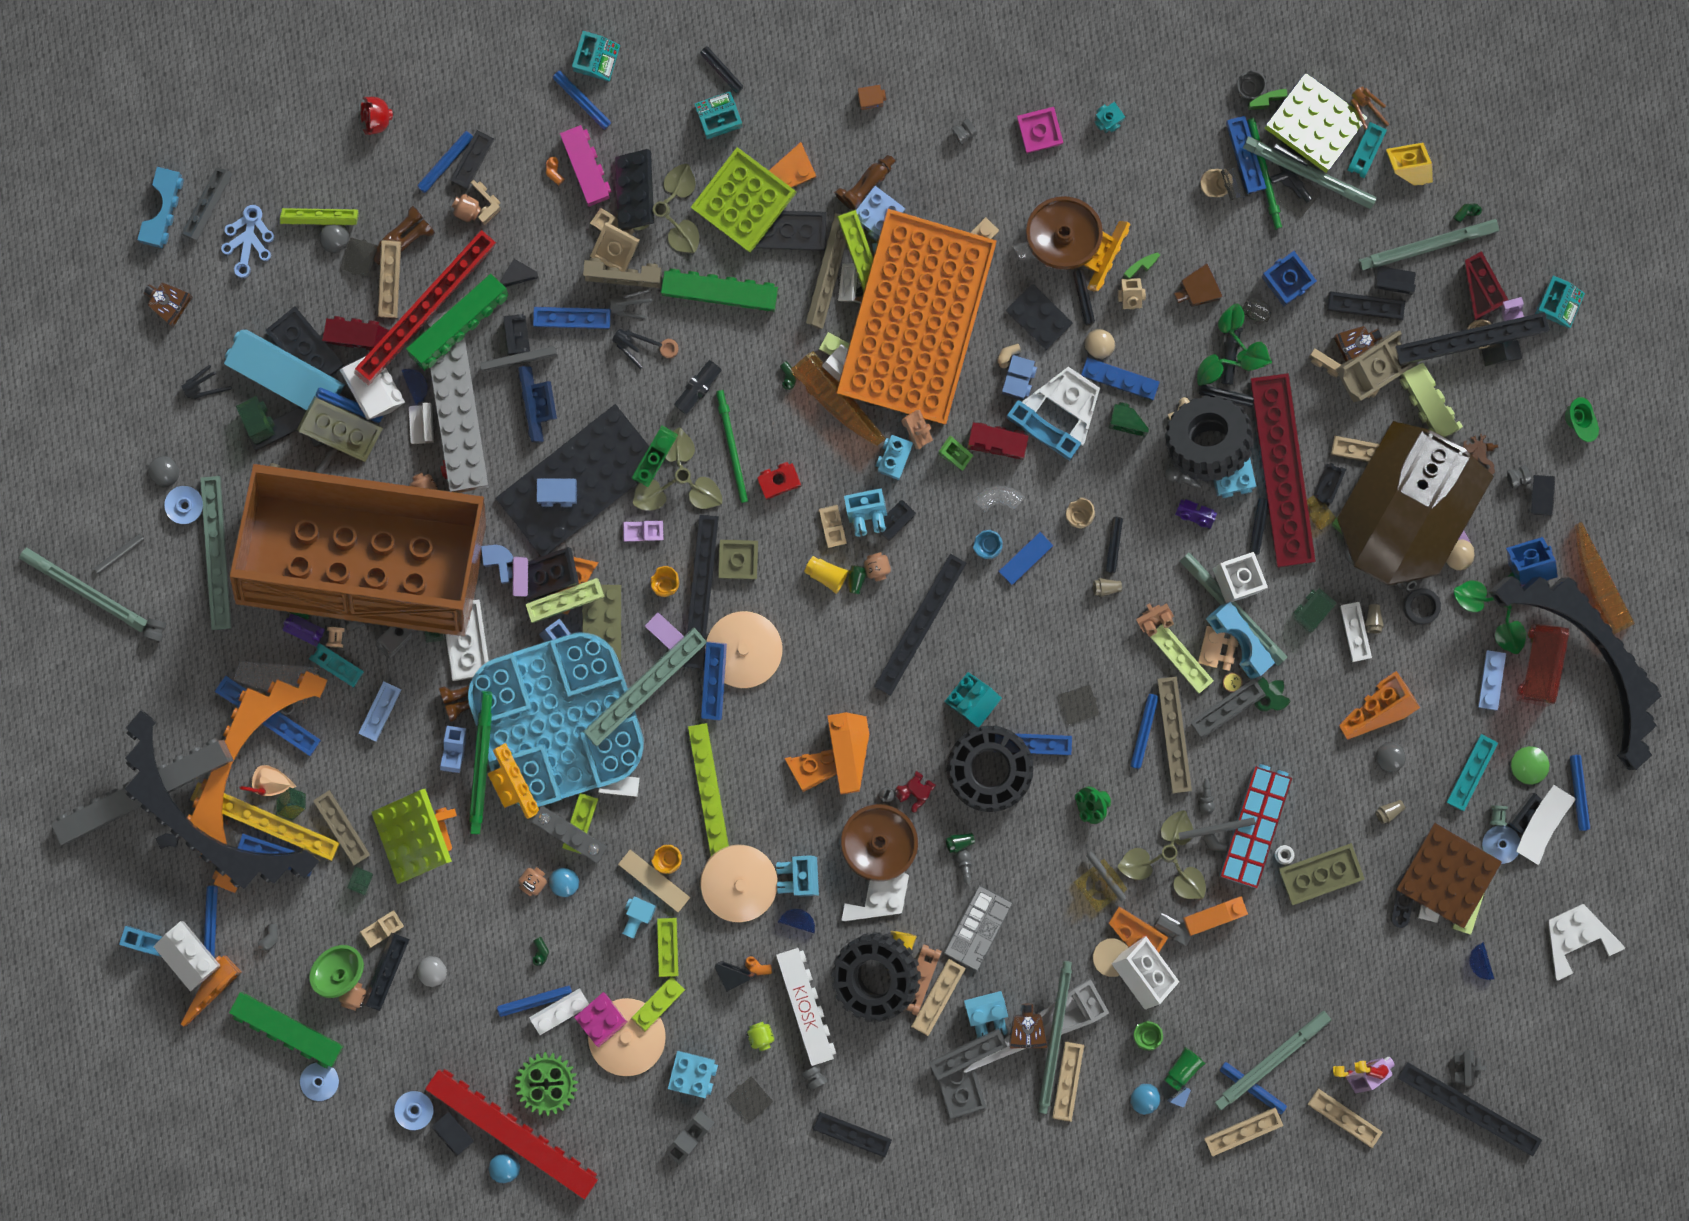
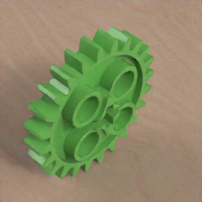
M544 1052L543 1058L536 1054V1060L530 1057V1064L523 1063L525 1070H518L522 1076H516L520 1083L516 1084L515 1087H519L521 1090L516 1094L523 1095L520 1102L527 1101L525 1108L530 1105L533 1106L531 1112L539 1109V1115H541L543 1110H546V1114L549 1116L550 1110H553L557 1114L558 1107L563 1111L565 1110L563 1104L570 1105L568 1099H575V1096L571 1093L578 1091V1089L573 1087L574 1084L578 1083V1081L573 1080L577 1073L570 1072L574 1067L566 1066L568 1060L561 1062V1055L555 1059L554 1053L551 1054L550 1058L546 1052ZM553 1068H558L561 1071L559 1079L552 1078L551 1071ZM534 1069L541 1071V1079L534 1080L531 1074ZM545 1078L548 1079V1082H564L563 1085H551L548 1089L545 1086L531 1087L529 1085L530 1083L544 1082ZM554 1088H559L562 1091V1096L558 1099L552 1096ZM534 1089L542 1091L543 1096L541 1099L537 1100L533 1097Z

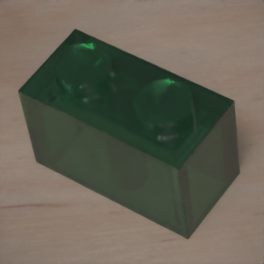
M257 396L236 405L238 413L254 444L275 435L272 428L275 426V423L271 416L267 417L266 412L268 408L264 401L260 402Z
M1320 588L1316 592L1312 590L1306 596L1308 601L1304 606L1300 604L1293 612L1295 614L1293 620L1309 633L1314 631L1337 604Z

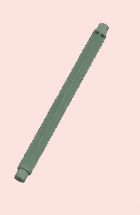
M1063 961V967L1060 970L1051 1036L1039 1100V1112L1047 1114L1048 1106H1050L1072 973V962Z

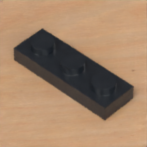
M477 130L450 180L468 190L494 142V138Z

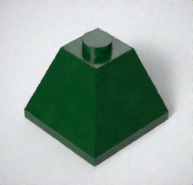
M1123 402L1114 405L1109 429L1142 437L1147 436L1149 428L1134 408H1130L1129 404Z

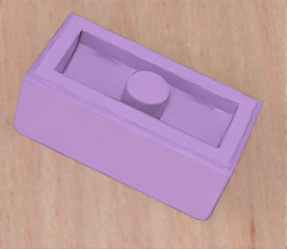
M526 557L513 558L514 596L528 595V559Z

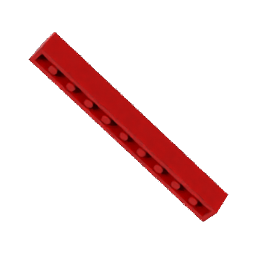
M481 230L358 364L354 374L369 386L494 249L496 242Z
M444 1068L443 1071L439 1069L425 1090L584 1200L599 1180L596 1177V1172L590 1168H587V1170L580 1166L581 1162L576 1158L571 1157L569 1159L564 1155L565 1151L560 1147L555 1146L553 1148L548 1144L549 1140L544 1136L539 1135L537 1137L534 1135L531 1127L526 1124L521 1126L516 1122L517 1118L512 1114L507 1113L505 1115L500 1111L501 1107L493 1101L491 1104L485 1101L486 1097L477 1090L475 1093L469 1090L470 1085L460 1079L458 1082L453 1079L454 1074Z

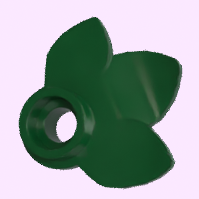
M1264 677L1258 680L1257 683L1266 695L1263 698L1267 700V705L1265 706L1260 703L1261 699L1254 703L1258 710L1265 712L1274 709L1279 711L1289 705L1291 700L1282 695L1284 691L1283 680H1275L1270 683Z

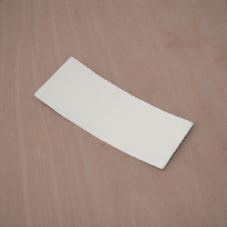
M1553 785L1532 816L1516 852L1539 865L1551 835L1576 798Z

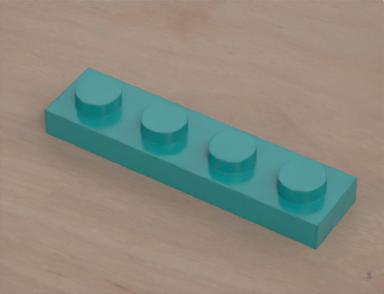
M1482 734L1479 735L1446 801L1447 804L1465 811L1498 742Z

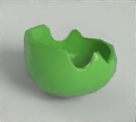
M1146 1021L1138 1024L1133 1033L1134 1042L1139 1048L1146 1051L1158 1048L1163 1041L1162 1029L1153 1022Z

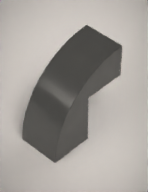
M700 1110L665 1153L680 1165L715 1122Z

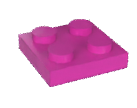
M1054 107L1017 116L1026 154L1063 145Z
M604 992L574 1017L597 1047L604 1044L628 1023Z

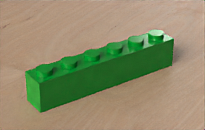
M672 268L669 271H664L662 296L775 312L778 287H775L774 283L764 282L761 285L756 284L754 280L748 279L740 282L734 277L719 279L718 275L707 274L706 277L699 276L698 272L688 271V274L680 273L681 270Z
M489 274L406 348L409 357L424 371L434 366L440 356L446 355L456 342L459 343L463 340L468 331L474 330L484 317L486 318L491 315L496 306L502 305L507 300L508 292L506 287L492 274Z
M244 992L239 993L229 1012L233 1015L232 1019L240 1023L243 1021L249 1023V1028L254 1031L260 1032L262 1030L266 1032V1037L271 1040L277 1041L279 1039L283 1041V1046L290 1050H294V1048L300 1050V1055L307 1059H311V1057L317 1059V1064L324 1068H328V1066L334 1067L344 1048L342 1044Z

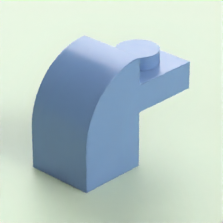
M500 545L481 546L483 565L485 567L499 565L501 583H510V578H513L512 567H508V564H513L514 558L510 551Z
M447 726L440 770L460 773L466 745V728Z

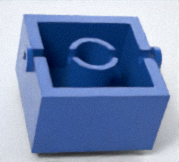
M1295 251L1282 260L1281 258L1274 263L1275 265L1261 276L1283 307L1298 296L1300 297L1317 282Z
M1543 537L1506 548L1509 567L1515 578L1521 583V588L1535 577L1544 578L1546 581L1558 577L1552 548L1546 544Z

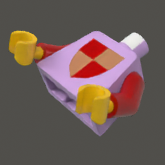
M1390 1057L1371 1060L1368 1063L1366 1061H1359L1354 1063L1355 1071L1348 1070L1345 1072L1344 1066H1333V1074L1335 1077H1346L1354 1092L1360 1093L1375 1089L1391 1077L1392 1072L1390 1069L1395 1064Z

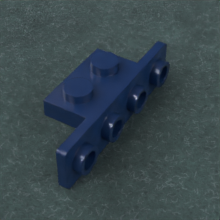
M521 366L519 367V380L522 385V398L526 409L525 416L529 426L528 435L531 438V442H543L541 423L557 419L552 385L550 381L534 384L532 368Z

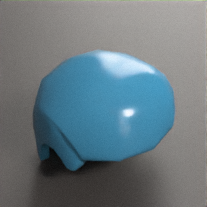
M992 530L982 531L975 537L973 549L978 556L984 559H993L1000 554L1003 541L997 532Z
M563 867L551 873L548 885L555 895L569 897L575 894L579 888V878L574 871Z
M1141 1084L1131 1094L1130 1103L1139 1114H1150L1160 1104V1093L1151 1084Z
M511 1154L496 1155L490 1161L488 1167L490 1177L499 1183L513 1181L520 1172L518 1159Z

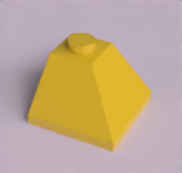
M1424 143L1386 149L1395 174L1414 186L1433 182L1432 162Z

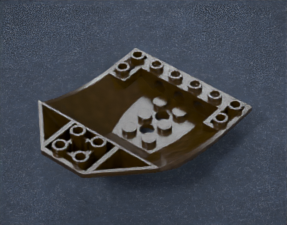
M1393 421L1337 518L1354 567L1386 585L1439 575L1494 476L1466 449L1432 430ZM1432 467L1436 473H1429L1426 468ZM1419 481L1425 482L1427 489H1420L1417 483Z

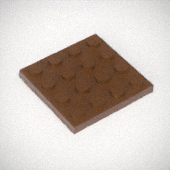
M1434 823L1396 890L1464 929L1502 861Z

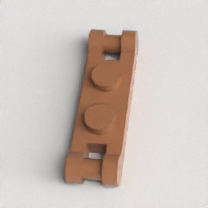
M923 944L918 958L919 965L917 966V971L921 972V979L918 980L920 984L919 991L915 994L917 1001L915 1005L910 1004L906 1009L915 1016L919 1013L942 952L938 949L936 951L932 950L925 944ZM925 956L933 958L931 963L924 961Z

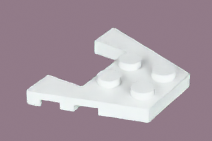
M1067 367L1022 403L1037 412L1044 400L1048 398L1079 419L1070 435L1080 441L1083 446L1100 388L1070 367Z
M903 873L889 881L878 882L870 880L865 907L845 904L842 921L902 913L909 875Z
M1584 904L1548 920L1556 981L1573 974L1565 954L1600 938L1608 956L1625 949L1621 942Z

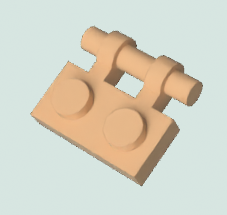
M1207 626L1198 663L1217 668L1218 661L1224 662L1222 669L1230 671L1231 664H1234L1235 658H1233L1235 647H1238L1239 642L1234 636L1230 635V639L1224 638L1225 633L1217 634L1212 627ZM1222 644L1228 645L1226 656L1220 655Z

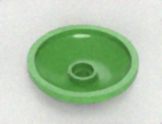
M348 945L334 946L323 952L316 959L310 971V984L313 990L325 998H335L349 992L358 983L363 973L364 962L361 954L355 948Z

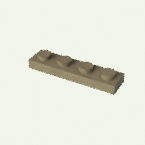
M330 790L313 800L354 866L371 856Z

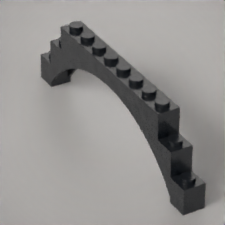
M1513 576L1505 577L1489 591V594L1500 607L1510 604H1522L1552 612L1576 626L1598 648L1614 676L1622 705L1623 737L1621 750L1617 757L1628 770H1637L1652 756L1649 746L1641 740L1657 726L1654 722V717L1646 710L1661 697V694L1658 692L1659 688L1647 678L1646 671L1636 664L1635 657L1626 651L1623 642L1615 637L1610 625L1604 623L1600 618L1601 614L1590 605L1588 597L1579 591L1577 583L1572 578H1560L1549 588L1550 585L1544 578L1535 577L1521 588V583L1518 579L1513 578Z
M141 709L126 726L128 730L126 734L133 740L138 738L140 741L125 757L127 760L126 764L132 770H139L125 786L127 791L125 794L133 801L137 799L141 802L140 807L147 813H154L157 816L155 819L161 825L165 826L167 824L172 828L170 832L174 836L184 838L187 841L185 844L191 850L197 849L204 861L208 864L210 862L217 866L215 870L222 876L228 875L231 878L230 882L238 889L240 886L245 889L259 872L262 873L260 877L267 883L271 881L275 884L289 867L292 868L290 871L296 877L302 876L305 879L320 861L306 847L300 851L288 853H259L238 849L209 836L196 827L180 811L167 792L158 772L153 748V726L156 724V721Z

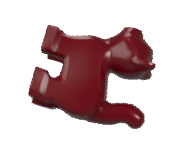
M915 771L914 776L905 785H898L895 788L896 797L900 800V803L906 801L910 794L917 799V802L911 807L913 813L917 812V809L926 802L930 792L936 786L930 780L926 781V785L921 784L920 781L923 775L918 771Z

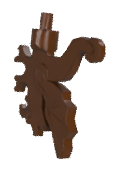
M1480 434V441H1477L1476 436H1471L1470 438L1475 443L1467 445V441H1464L1462 448L1466 449L1469 453H1473L1472 456L1477 461L1479 455L1480 462L1489 465L1488 471L1493 475L1495 473L1494 464L1486 458V452L1494 451L1495 448H1498V444L1483 443L1486 435L1482 436Z

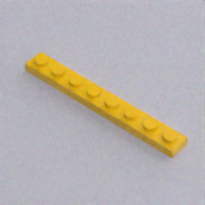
M197 783L190 800L195 801L196 797H201L203 790L200 787L202 783ZM224 793L222 814L301 848L306 847L311 852L331 861L333 860L340 844L338 841Z

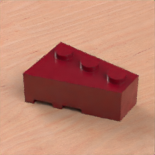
M1482 251L1465 260L1474 318L1478 320L1501 308L1503 302L1509 300Z
M334 316V319L326 318L322 341L332 345L365 348L371 351L390 330L380 326V322L368 320V323H362L360 319L351 318V321H345L343 317Z
M973 422L967 449L1024 460L1028 435H1025V432L1020 430L1012 432L1004 427H991L984 423Z

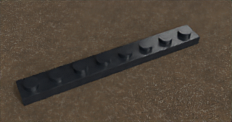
M1543 312L1397 345L1395 350L1399 365L1401 366L1549 332L1550 329L1546 314Z
M710 515L699 516L687 633L692 628H695L705 640L719 516ZM705 645L683 667L703 669Z
M952 554L948 556L877 680L875 688L889 696L892 695L967 563Z
M1409 1062L1405 1063L1397 1078L1531 1156H1534L1542 1142L1541 1138Z

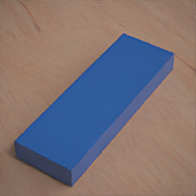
M1039 532L999 570V573L1013 585L1053 547L1052 543Z

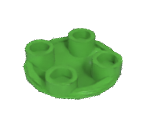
M1528 746L1521 748L1512 758V774L1524 784L1532 785L1539 783L1549 772L1548 757L1537 747Z

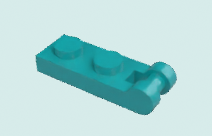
M1369 122L1368 128L1347 169L1351 173L1354 171L1360 174L1359 176L1365 178L1387 129L1372 122ZM1358 160L1365 162L1364 167L1357 165Z
M319 643L316 647V652L314 655L311 654L309 660L354 688L364 671ZM323 653L328 655L324 662L320 660Z

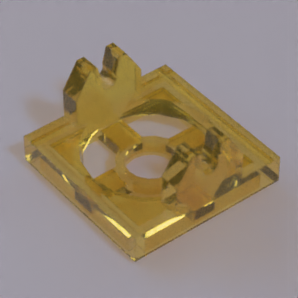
M1102 859L1100 861L1120 889L1125 892L1127 888L1107 861ZM1093 866L1076 879L1074 884L1094 910L1099 912L1117 896L1114 892L1112 895L1109 893L1107 883L1103 891L1096 890L1095 882L1098 880L1105 882V880L1096 876L1094 872L1097 870ZM1090 876L1093 880V888L1087 891L1086 882ZM1096 892L1103 893L1106 899L1097 900L1092 895Z

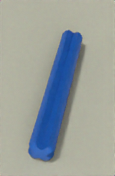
M561 71L554 74L553 79L602 129L605 130L610 126V120Z
M465 131L418 184V188L422 192H427L471 142L473 136L469 132Z
M321 387L317 389L315 393L317 398L366 418L357 402ZM379 416L369 420L379 423L381 422L383 416Z
M1154 694L1148 695L1131 761V767L1140 769L1158 701V696Z
M1581 755L1570 756L1574 796L1576 798L1578 828L1580 831L1590 829L1582 759Z
M207 886L204 946L215 957L218 887Z
M565 986L499 1005L497 1007L500 1017L558 1001L572 993L571 987Z
M1227 1062L1220 1068V1072L1235 1083L1244 1076V1074ZM1255 1084L1247 1090L1271 1109L1276 1107L1278 1114L1281 1115L1286 1110L1287 1106L1259 1085Z

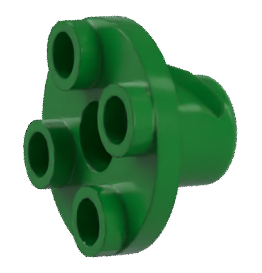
M1090 786L1080 789L1074 797L1081 820L1091 824H1098L1104 821L1107 815V808L1111 806L1109 794L1105 791L1099 792Z

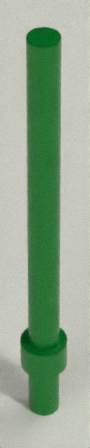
M1255 118L1248 119L1252 138L1260 141ZM1257 155L1266 185L1265 192L1269 204L1268 212L1272 216L1275 230L1282 228L1279 216L1280 208L1276 204L1265 158Z
M724 390L716 391L719 403L718 412L721 414L740 502L745 503L748 502L730 422L729 404H726Z

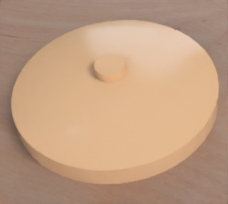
M747 611L731 613L720 619L713 626L707 637L706 642L727 643L724 683L732 687L752 688L761 685L773 676L781 662L782 642L779 633L769 620L757 613Z
M747 845L727 846L714 853L706 862L700 878L701 894L709 909L720 918L731 922L750 921L762 915L773 903L777 892V874L768 857L758 849Z
M629 998L612 1001L628 1023L600 1047H597L588 1036L590 1051L596 1062L610 1073L619 1076L641 1074L658 1061L664 1050L666 1040L664 1024L659 1017L644 1032L631 1019L645 1004L644 1002Z

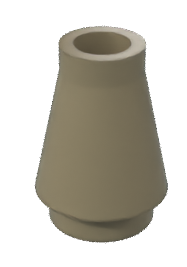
M1101 578L1093 581V593L1095 596L1103 597L1122 592L1121 581Z
M1378 604L1369 605L1365 623L1367 633H1381L1382 628H1384L1380 605Z
M1401 800L1378 807L1375 814L1380 823L1388 824L1405 810V806Z

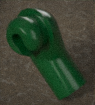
M1475 203L1464 204L1453 218L1461 223L1466 216L1480 215L1482 208Z
M785 361L780 365V368L785 373L782 386L784 389L790 390L796 384L797 373Z
M542 937L533 940L537 952L532 961L536 966H542L549 955L546 944Z

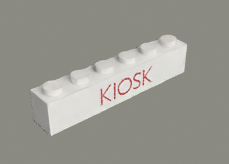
M799 948L777 954L776 956L811 1066L834 1059L833 1055L836 1054L833 1043L829 1044L827 1039L830 1032L827 1024L823 1025L821 1020L824 1017L821 1006L817 1007L815 999H818L815 987L811 988L809 981L813 979L810 970H805L803 962H806L804 951H799Z

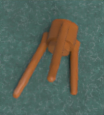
M1360 87L1355 90L1351 95L1353 98L1351 103L1354 105L1364 129L1366 130L1368 127L1359 105L1362 107L1368 105L1385 126H1389V123L1370 101L1372 99L1382 108H1385L1386 105L1370 93L1367 88Z

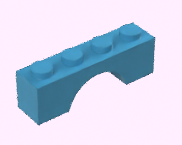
M157 167L152 185L160 192L163 204L161 211L155 218L142 222L137 239L140 243L163 248V244H167L169 238L167 229L168 226L172 225L174 215H172L173 207L176 208L179 201L177 192L178 189H182L184 182L179 172Z
M1017 400L1007 415L1008 420L1069 461L1081 445L1080 441L1045 421L1033 409Z
M1231 602L1220 605L1206 618L1217 634L1228 633L1238 640L1242 649V658L1239 665L1250 680L1264 674L1275 663L1270 653L1265 650L1259 638L1254 635L1248 623L1243 620L1237 608Z
M125 926L119 945L161 957L153 946L162 936L131 926Z

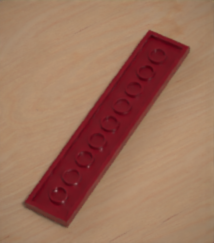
M1289 373L1251 378L1250 382L1254 398V410L1277 567L1314 563L1316 560Z

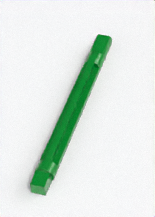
M482 691L481 707L478 714L469 817L471 834H480L481 823L483 822L492 720V692Z

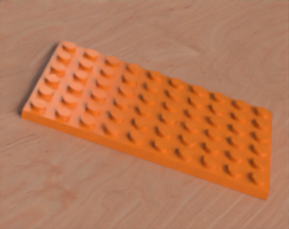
M887 209L836 394L906 414L920 410L924 419L946 425L997 241Z

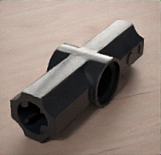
M709 360L698 375H695L685 387L686 390L677 399L674 406L687 415L698 400L705 396L704 393L709 391L710 385L722 372V369Z

